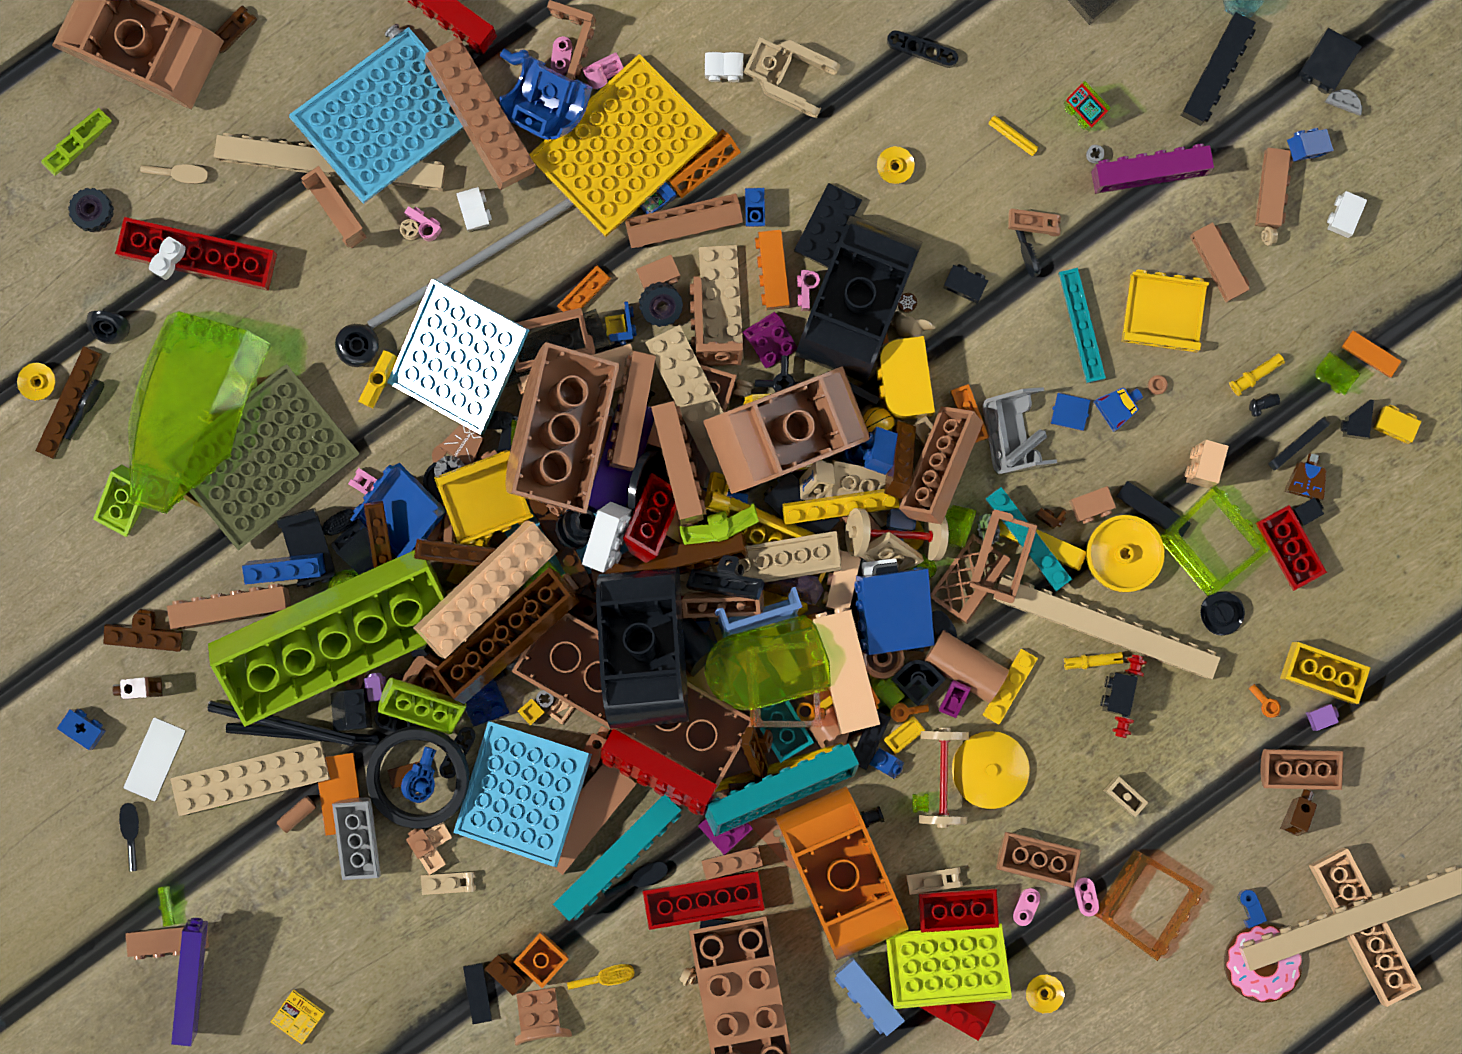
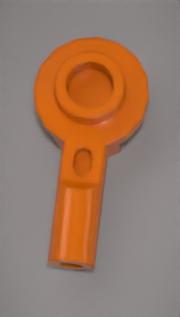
M1253 684L1249 690L1262 703L1261 711L1263 715L1269 718L1278 716L1281 710L1279 702L1275 699H1268Z
M897 703L892 706L890 715L894 721L903 722L909 715L929 712L928 704L907 707L903 703Z

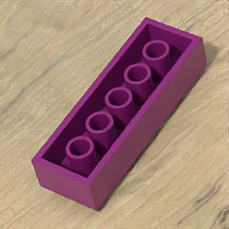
M1196 144L1191 149L1178 147L1172 152L1160 150L1156 151L1154 155L1141 153L1136 155V158L1129 159L1128 156L1117 158V161L1112 162L1109 159L1101 160L1095 165L1091 174L1095 194L1207 176L1214 169L1210 145Z

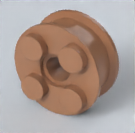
M903 650L886 652L887 661L885 663L878 662L877 654L868 655L862 652L867 674L877 679H886L894 676L903 665Z

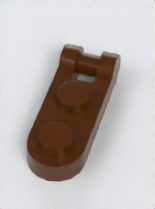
M243 5L214 33L224 41L219 53L227 51L257 21V18L253 14L250 15L247 12L248 9ZM240 18L245 19L242 24L238 21Z

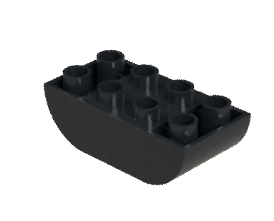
M851 214L808 317L795 356L830 370L843 366L846 376L867 384L923 242Z
M668 567L599 574L596 587L600 678L603 704L610 729L689 722L680 568Z

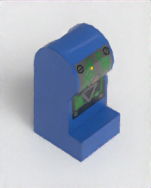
M665 182L640 208L645 214L658 212L677 197L676 193Z
M1246 889L1240 891L1237 897L1238 902L1244 907L1248 917L1243 920L1245 926L1251 928L1266 922L1267 919L1255 892Z

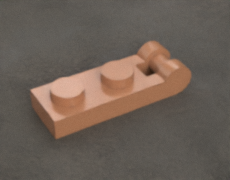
M1019 209L1009 210L1008 229L1049 234L1054 237L1060 236V215Z

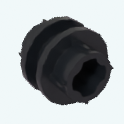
M569 510L559 517L556 523V536L560 544L574 550L585 547L589 542L596 517L594 513L587 510L586 514Z

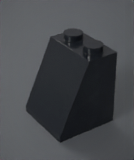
M1328 27L1320 36L1298 76L1301 77L1303 82L1317 86L1320 92L1331 94L1338 86L1362 46Z
M358 518L331 543V546L360 575L374 569L368 528ZM391 551V553H392V560H394V559L396 558V556H395V554Z
M365 689L330 693L333 730L345 731L373 728L371 704L367 702Z

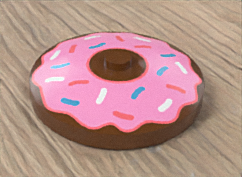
M1258 924L1251 928H1243L1232 937L1224 954V970L1230 985L1240 995L1255 1002L1268 1003L1284 998L1296 987L1302 974L1303 959L1301 953L1253 971L1247 970L1239 947L1243 946V942L1254 939V941L1262 939L1261 936L1266 933H1279L1280 928L1274 925Z

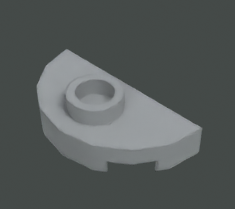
M1340 89L1334 91L1325 100V103L1360 116L1362 113V105L1357 97L1358 95L1351 90Z

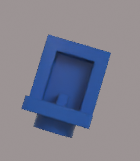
M879 748L870 765L895 779L901 773L904 762Z

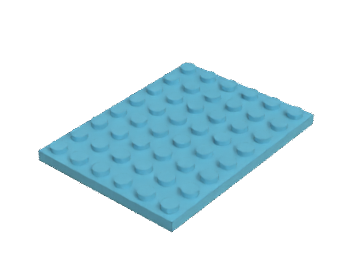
M409 27L289 114V118L363 204L464 129L424 62L425 55L429 50Z

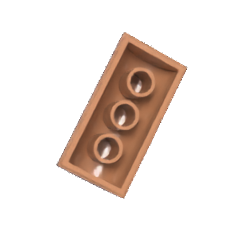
M944 630L924 659L940 674L952 681L954 680L970 687L971 693L988 703L996 696L1009 673V670Z
M1264 749L1262 752L1261 782L1263 788L1342 790L1343 751Z
M1005 832L999 849L996 869L1074 888L1081 850Z

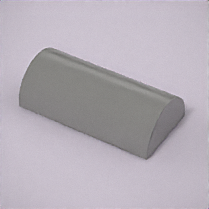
M351 798L333 803L342 880L379 878L381 872L371 799Z

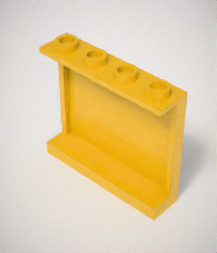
M1140 269L1132 272L1129 280L1121 342L1194 353L1199 352L1201 348L1199 341L1205 296L1209 282H1204L1203 278L1185 279V276L1182 275L1168 277L1166 273L1155 272V275L1147 274L1146 270Z
M505 450L434 477L458 543L473 544L475 539L482 537V539L493 536L495 531L500 530L504 532L512 528L511 525L516 523L522 525L525 521H530L529 518L534 517L524 497L509 494L506 490V471L510 451Z

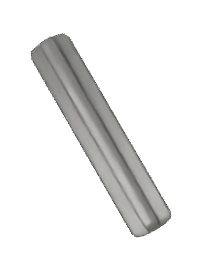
M1041 429L1036 431L1005 457V464L1010 467L1014 466L1047 438L1046 432Z

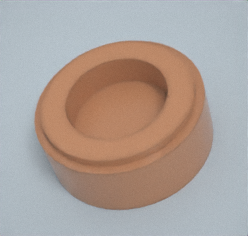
M1160 375L1153 376L1148 381V390L1154 395L1164 393L1168 387L1167 380Z

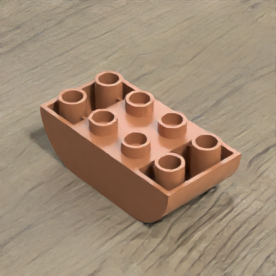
M74 0L52 46L192 110L224 41L195 21L150 0Z
M843 366L703 421L731 494L772 480L870 439Z
M766 916L690 930V941L711 1054H792Z

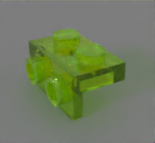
M1331 351L1326 354L1314 371L1317 379L1323 383L1326 381L1331 385L1333 391L1344 395L1347 394L1349 388L1361 374Z

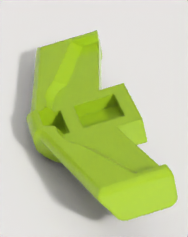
M753 503L751 507L729 518L726 511L707 516L708 524L679 526L684 545L720 542L758 523L759 520Z

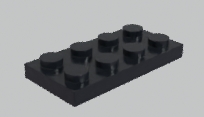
M828 183L794 252L828 268L846 223L851 214H856L862 199Z

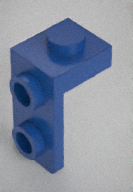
M628 301L624 302L628 332L609 334L611 345L620 342L621 346H624L626 342L634 341L633 336H637L635 325H631V317H634L633 306H629Z

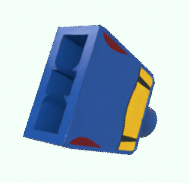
M1123 387L1096 399L1094 404L1114 432L1139 410L1135 403L1141 400L1143 396L1137 388L1128 394Z

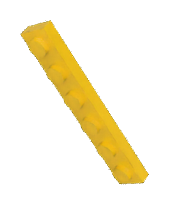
M885 489L784 503V523L786 525L846 516L854 508L865 509L867 512L899 508V498L884 494Z

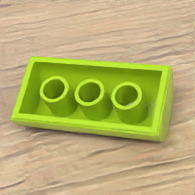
M390 678L383 689L378 712L451 735L466 708V703L462 704L451 696Z

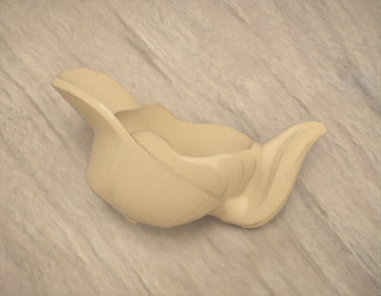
M897 306L890 324L891 327L896 329V332L902 339L920 337L925 330L936 329L927 320H915L911 316L907 317L899 310V306Z

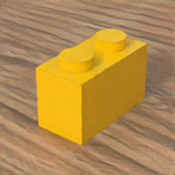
M1393 405L1382 407L1373 429L1403 443H1412L1422 421L1417 420V416L1411 413L1404 414L1399 412L1400 409Z

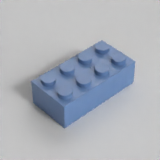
M853 957L835 971L836 982L842 989L846 987L849 990L847 994L855 1004L857 1002L860 1003L861 1012L867 1019L871 1017L874 1020L872 1024L880 1034L884 1032L888 1036L905 1021Z

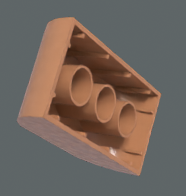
M547 342L542 345L533 362L526 382L508 460L506 490L509 494L582 514L587 513L619 363Z

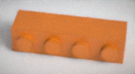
M781 230L758 232V237L755 238L756 249H760V256H757L758 268H762L759 282L760 287H764L765 293L761 294L762 306L766 305V310L789 308Z

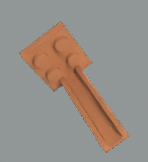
M549 0L547 8L553 17L561 20L566 17L571 20V23L580 26L583 23L566 75L567 78L576 80V77H580L582 72V58H586L589 47H587L589 39L592 40L595 29L592 27H594L596 19L591 13Z
M694 277L693 284H690V295H693L694 301H690V313H694V319H691V330L695 331V337H691V348H695V356L699 364L703 366L741 365L743 343L730 341L720 344L718 342L703 344L702 283L700 277Z

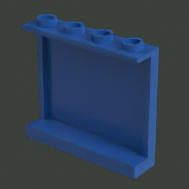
M401 463L394 466L389 465L385 468L383 477L373 484L374 489L363 497L364 502L354 509L353 512L355 514L350 519L354 521L359 518L367 526L364 504L383 501L390 547L397 558L415 550L417 538L427 539L447 514L446 509Z
M916 567L914 570L865 577L856 576L854 587L858 595L856 608L860 618L858 620V629L861 631L859 643L863 653L873 655L934 646L929 573L927 568Z

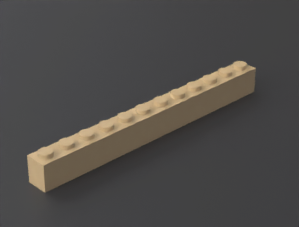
M223 133V136L217 135L214 158L219 162L309 173L317 166H320L326 176L341 178L317 149L311 148L308 144L299 143L296 146L291 145V142L288 141L274 143L271 139L261 138L259 141L253 140L251 136L244 135L242 138H237L230 133ZM421 160L393 181L391 185L443 191L446 168L438 161L423 163V160Z
M1007 575L1005 578L1001 577L996 588L1010 592L1014 578ZM1024 582L1023 585L1019 584L1013 603L995 599L993 595L992 600L1209 680L1213 679L1220 657L1216 656V652L1205 649V651L1197 649L1198 645L1187 642L1186 645L1179 642V638L1170 635L1168 638L1163 637L1160 631L1154 629L1150 631L1144 630V626L1135 622L1132 625L1125 623V619L1116 615H1114V618L1106 616V611L1096 609V611L1088 609L1089 605L1078 602L1076 605L1071 603V599L1060 595L1057 598L1052 596L1053 592L1046 589L1038 591L1034 589V585Z
M1456 865L1446 867L1445 872L1439 874L1438 872H1432L1426 875V879H1413L1408 882L1409 885L1394 886L1390 888L1388 893H1375L1371 895L1372 898L1365 901L1364 898L1353 902L1354 905L1346 907V905L1337 907L1335 912L1328 914V912L1316 915L1317 919L1312 921L1305 919L1299 921L1298 926L1291 928V925L1280 928L1279 933H1266L1261 936L1262 939L1247 940L1243 942V946L1239 947L1247 970L1253 971L1462 894V867H1456Z

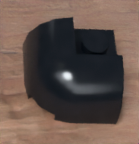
M922 660L910 661L891 678L917 706L946 680L931 664Z

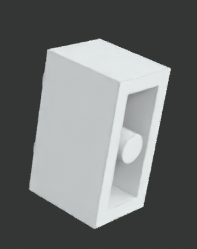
M1347 191L1342 195H1338L1334 203L1337 206L1335 212H1331L1327 223H1329L1328 230L1347 238L1352 236L1367 200Z

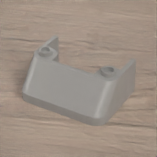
M1044 387L1020 389L991 397L984 401L983 412L989 436L994 470L998 474L1035 469L1057 463V459L1042 461L1041 454L1036 449L1030 451L1012 467L1007 466L1004 461L1006 456L1027 440L1022 413L1030 410L1032 405L1031 395L1043 392Z

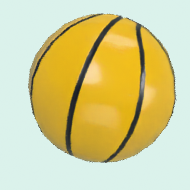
M881 407L870 408L862 416L868 433H871L876 426L893 432L895 426L894 418L887 409Z

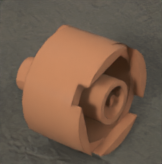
M834 706L825 712L826 714L823 718L817 717L809 723V732L822 749H825L826 743L830 746L847 734H841Z

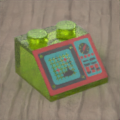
M1086 81L1063 104L1065 111L1070 116L1074 115L1078 120V125L1083 130L1087 129L1088 132L1100 123L1111 109Z

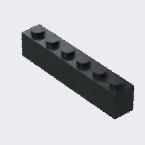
M1235 12L1180 116L1199 126L1204 121H1209L1213 113L1210 111L1212 105L1216 106L1219 102L1221 88L1225 90L1230 81L1227 78L1229 73H1234L1239 64L1236 61L1238 56H1243L1247 48L1244 44L1247 39H1252L1256 31L1253 28L1256 24L1255 21Z

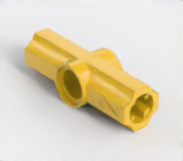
M383 350L373 372L369 375V380L358 402L374 409L383 389L388 385L387 382L397 361V356ZM377 375L383 376L381 384L374 383V378Z

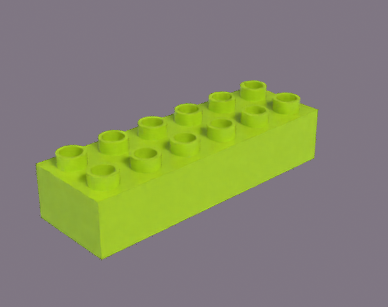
M415 550L208 643L210 666L244 727L424 646L426 641L413 627L447 596L430 561L415 559Z

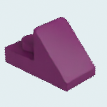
M953 680L949 684L947 693L938 711L957 718L971 688Z

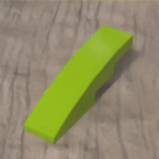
M97 108L70 130V134L56 145V149L41 160L42 164L56 176L89 147L112 123V120L100 108Z

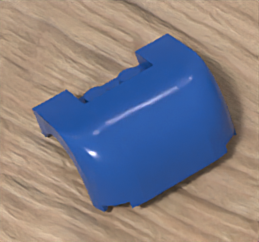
M532 56L523 57L521 60L522 72L513 90L506 95L500 96L499 105L508 120L519 127L546 140L563 137L570 133L581 121L593 87L579 80H571L545 67L546 63Z

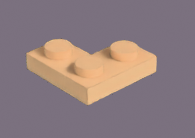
M444 822L425 831L435 849L419 858L429 875L446 865L437 849L438 846L452 838Z

